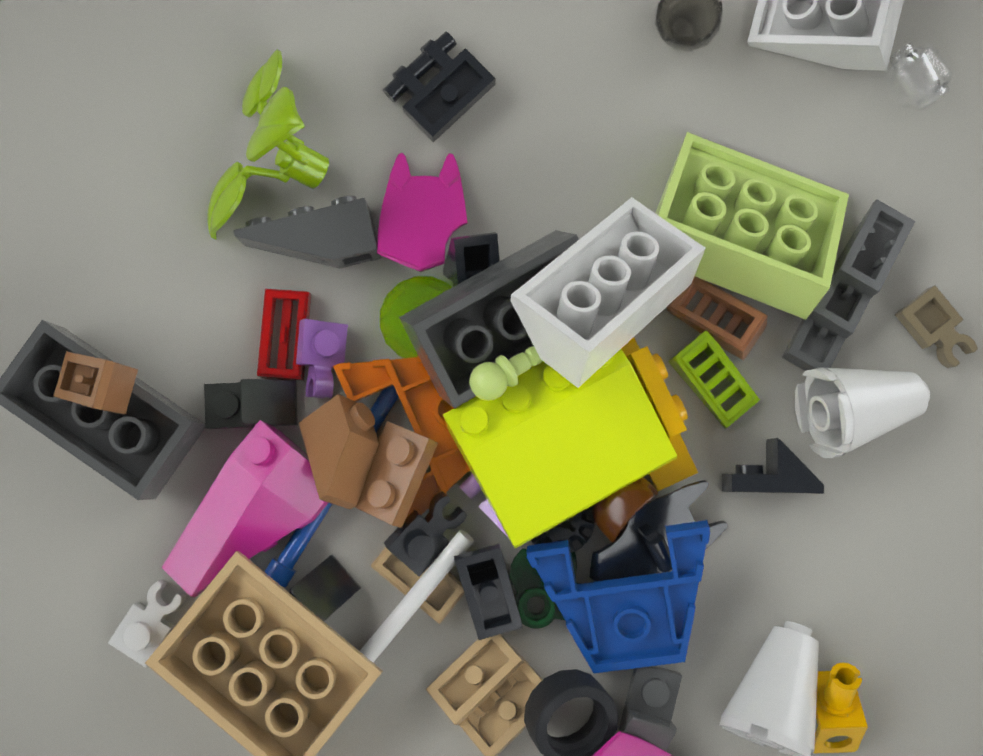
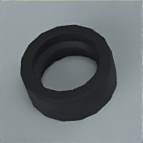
M577 669L561 670L544 678L532 690L525 705L524 722L529 736L543 756H592L615 735L618 712L614 700L591 674ZM588 697L593 700L592 714L588 722L579 731L564 737H553L548 734V723L553 713L562 704L574 698Z

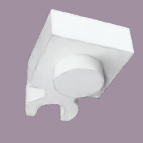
M165 580L157 581L150 587L147 593V607L140 602L134 603L108 642V644L145 668L148 667L145 662L175 627L174 624L166 620L168 614L179 610L186 601L187 595L181 592L176 594L170 604L165 603L161 598V592L167 584Z

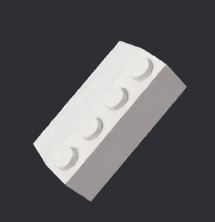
M758 0L747 43L750 47L840 69L887 71L904 0Z

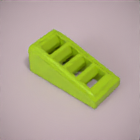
M707 330L702 332L668 361L725 429L760 401L744 377ZM704 351L708 358L693 369L689 362ZM715 364L720 371L704 384L700 376ZM727 378L731 385L714 397L710 390ZM738 391L743 398L728 411H725L721 404Z

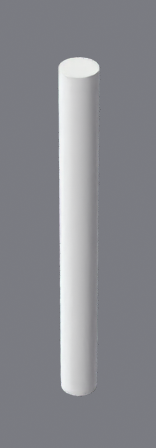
M463 530L458 531L362 647L360 652L374 663L456 564L454 556L464 554L473 544L474 540L467 532Z

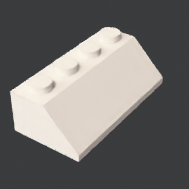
M631 197L512 293L510 301L540 359L579 388L691 285L706 248Z

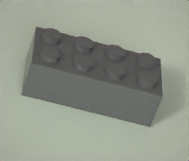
M555 230L399 317L439 396L453 408L476 396L472 392L469 383L470 375L476 366L484 362L495 363L496 358L500 355L505 356L509 360L513 356L521 352L524 353L526 349L534 346L510 301L511 295L579 240L577 234Z
M41 320L0 377V405L135 499H156L204 431L205 424L137 377L126 414L99 410L53 397L66 351L109 361L112 360L66 328Z

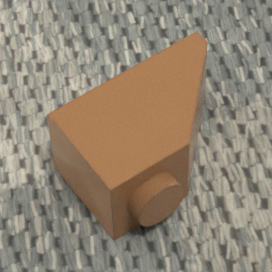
M337 394L300 421L299 426L319 499L351 510L358 504L378 449L379 441L373 426L375 418L370 409L365 404L357 403L340 394Z

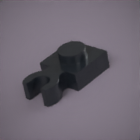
M443 491L437 493L432 498L429 505V513L425 517L414 510L405 519L402 528L398 527L384 542L386 548L419 577L448 545L449 540L443 533L447 529H454L460 526L467 516L465 511L459 506L451 514L442 515L444 506L451 500Z

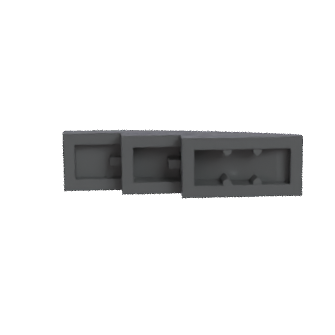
M878 199L872 203L834 265L830 289L806 320L802 319L782 358L804 371L818 367L831 368L845 339L854 333L871 298L880 292L915 223L913 219Z

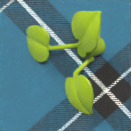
M278 49L274 51L250 81L243 98L242 113L248 118L252 117L256 111L260 114L259 126L251 136L247 146V159L255 162L277 147L279 150L275 157V164L280 167V170L249 165L243 168L241 163L235 162L224 172L212 192L207 213L209 234L215 240H217L216 232L227 222L240 204L245 191L246 180L249 177L258 175L276 178L284 183H287L292 178L311 189H315L324 179L329 167V159L305 146L304 141L293 135L305 128L296 108L293 91L287 87H282L267 103V100L273 95L278 86L282 72V52Z

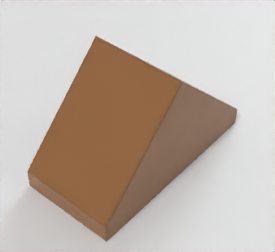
M66 351L53 397L99 410L126 414L138 369L109 360Z

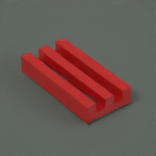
M265 289L257 368L258 377L304 381L305 365H296L300 320L309 319L310 292ZM276 299H282L283 306L277 368H270ZM295 300L299 301L293 369H287L293 301Z

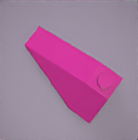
M260 420L229 456L161 568L190 597H196L207 588L236 551H240L250 559L261 551H268L278 544V540L295 529H302L313 522L329 502L319 499L307 453L282 431Z

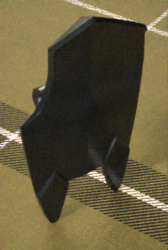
M706 480L697 481L645 504L626 523L625 528L614 542L592 553L589 577L598 582L672 571L665 526L695 522L688 507L707 489L709 483ZM725 521L709 524L710 538L706 549L726 530L728 524Z

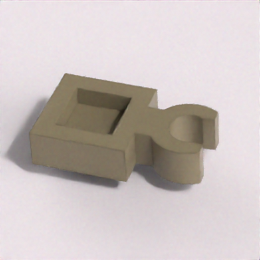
M936 285L927 288L895 314L922 349L928 348L933 344L936 345L937 358L946 368L956 367L960 364L952 353L955 344L965 354L974 353L978 350L975 341L970 336L959 334L954 327L964 319Z

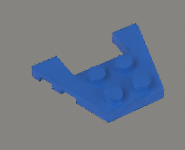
M708 520L665 526L672 571L577 584L568 540L527 546L526 554L529 563L540 575L544 582V589L551 601L555 602L566 621L567 629L593 674L685 662L696 609L695 601L698 585L701 582L704 569L703 560L706 545L709 543L710 538Z

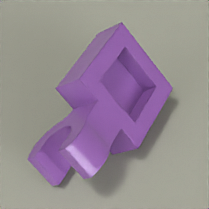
M311 319L300 320L296 365L309 366L306 397L332 398L334 382L331 369H334V365L345 363L348 324Z

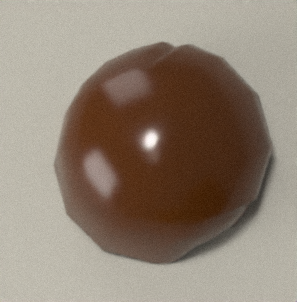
M644 477L618 490L593 505L592 514L596 525L611 542H614L626 523L645 504L650 502L654 495L657 496L658 491Z

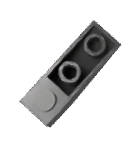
M356 196L336 198L331 201V206L316 210L311 206L298 207L289 211L288 217L271 220L270 217L254 218L245 223L246 227L233 230L235 237L246 247L339 269L382 258L381 255L377 254L378 241L369 206L365 198L357 199Z

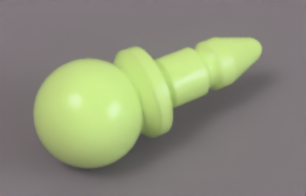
M534 346L526 349L524 353L521 352L513 356L509 360L505 356L500 355L496 358L495 363L484 362L473 369L469 380L470 388L480 399L495 400L504 394L507 386L514 387L518 384L517 376L531 369V366L540 364L542 360Z

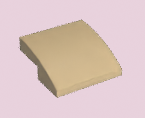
M499 634L482 640L477 639L426 688V691L454 725H460L484 756H497L526 728L524 722L526 702L532 690L543 679L518 651Z

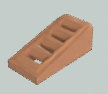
M695 276L691 285L667 307L668 312L699 333L707 330L720 347L743 361L767 326L768 315ZM699 291L704 296L693 312L686 309L696 292ZM712 301H714L718 306L707 321L702 316ZM728 311L733 314V317L723 330L718 325ZM745 322L749 326L739 339L734 334L741 323Z

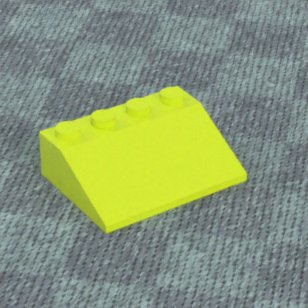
M622 349L579 388L542 361L540 364L531 366V369L517 376L518 384L514 387L507 386L506 391L501 397L488 401L476 396L443 414L451 437L515 549L677 458V454L649 398Z

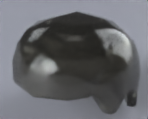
M661 0L657 6L655 20L660 37L668 46L675 50L692 52L707 46L719 32L723 18L722 1Z

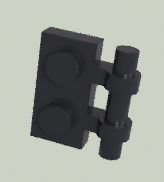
M447 31L435 41L430 39L420 49L422 53L407 67L401 66L392 74L394 79L383 88V92L392 102H396L405 92L412 96L402 106L403 111L433 143L496 85V78L466 48L454 59L447 54L457 45L455 39ZM432 67L439 69L440 72L425 86L419 81Z

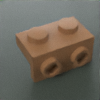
M387 421L382 434L378 437L379 446L355 508L390 525L402 528L438 442Z

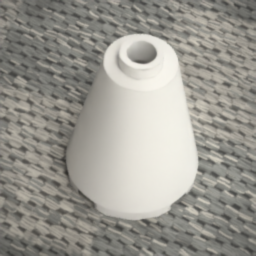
M818 367L806 370L802 374L807 376L805 382L797 384L795 389V411L802 433L810 432L815 443L809 446L823 458L843 456L924 414L930 400L929 387L920 376L913 372Z
M785 621L784 627H773L721 715L719 726H722L724 730L763 747L767 745L779 749L778 752L788 756H812L815 749L819 641L811 637L812 630L810 628L790 621Z

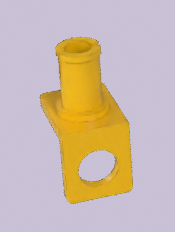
M837 663L832 667L831 671H818L816 703L818 727L815 732V749L813 752L815 754L856 752L868 728L857 691L862 683V678H858L861 673L855 666L849 663ZM835 736H848L847 739L839 742L826 741Z

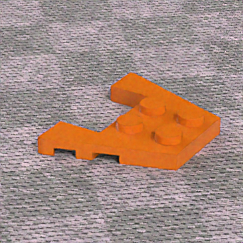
M419 356L391 360L380 359L359 363L348 362L334 365V370L346 397L355 402L394 386L414 432L438 442L429 463L431 471L425 473L407 517L414 510L422 515L429 509L430 502L437 493L441 491L446 493L470 471L451 437L443 417L444 413L454 408L439 396Z

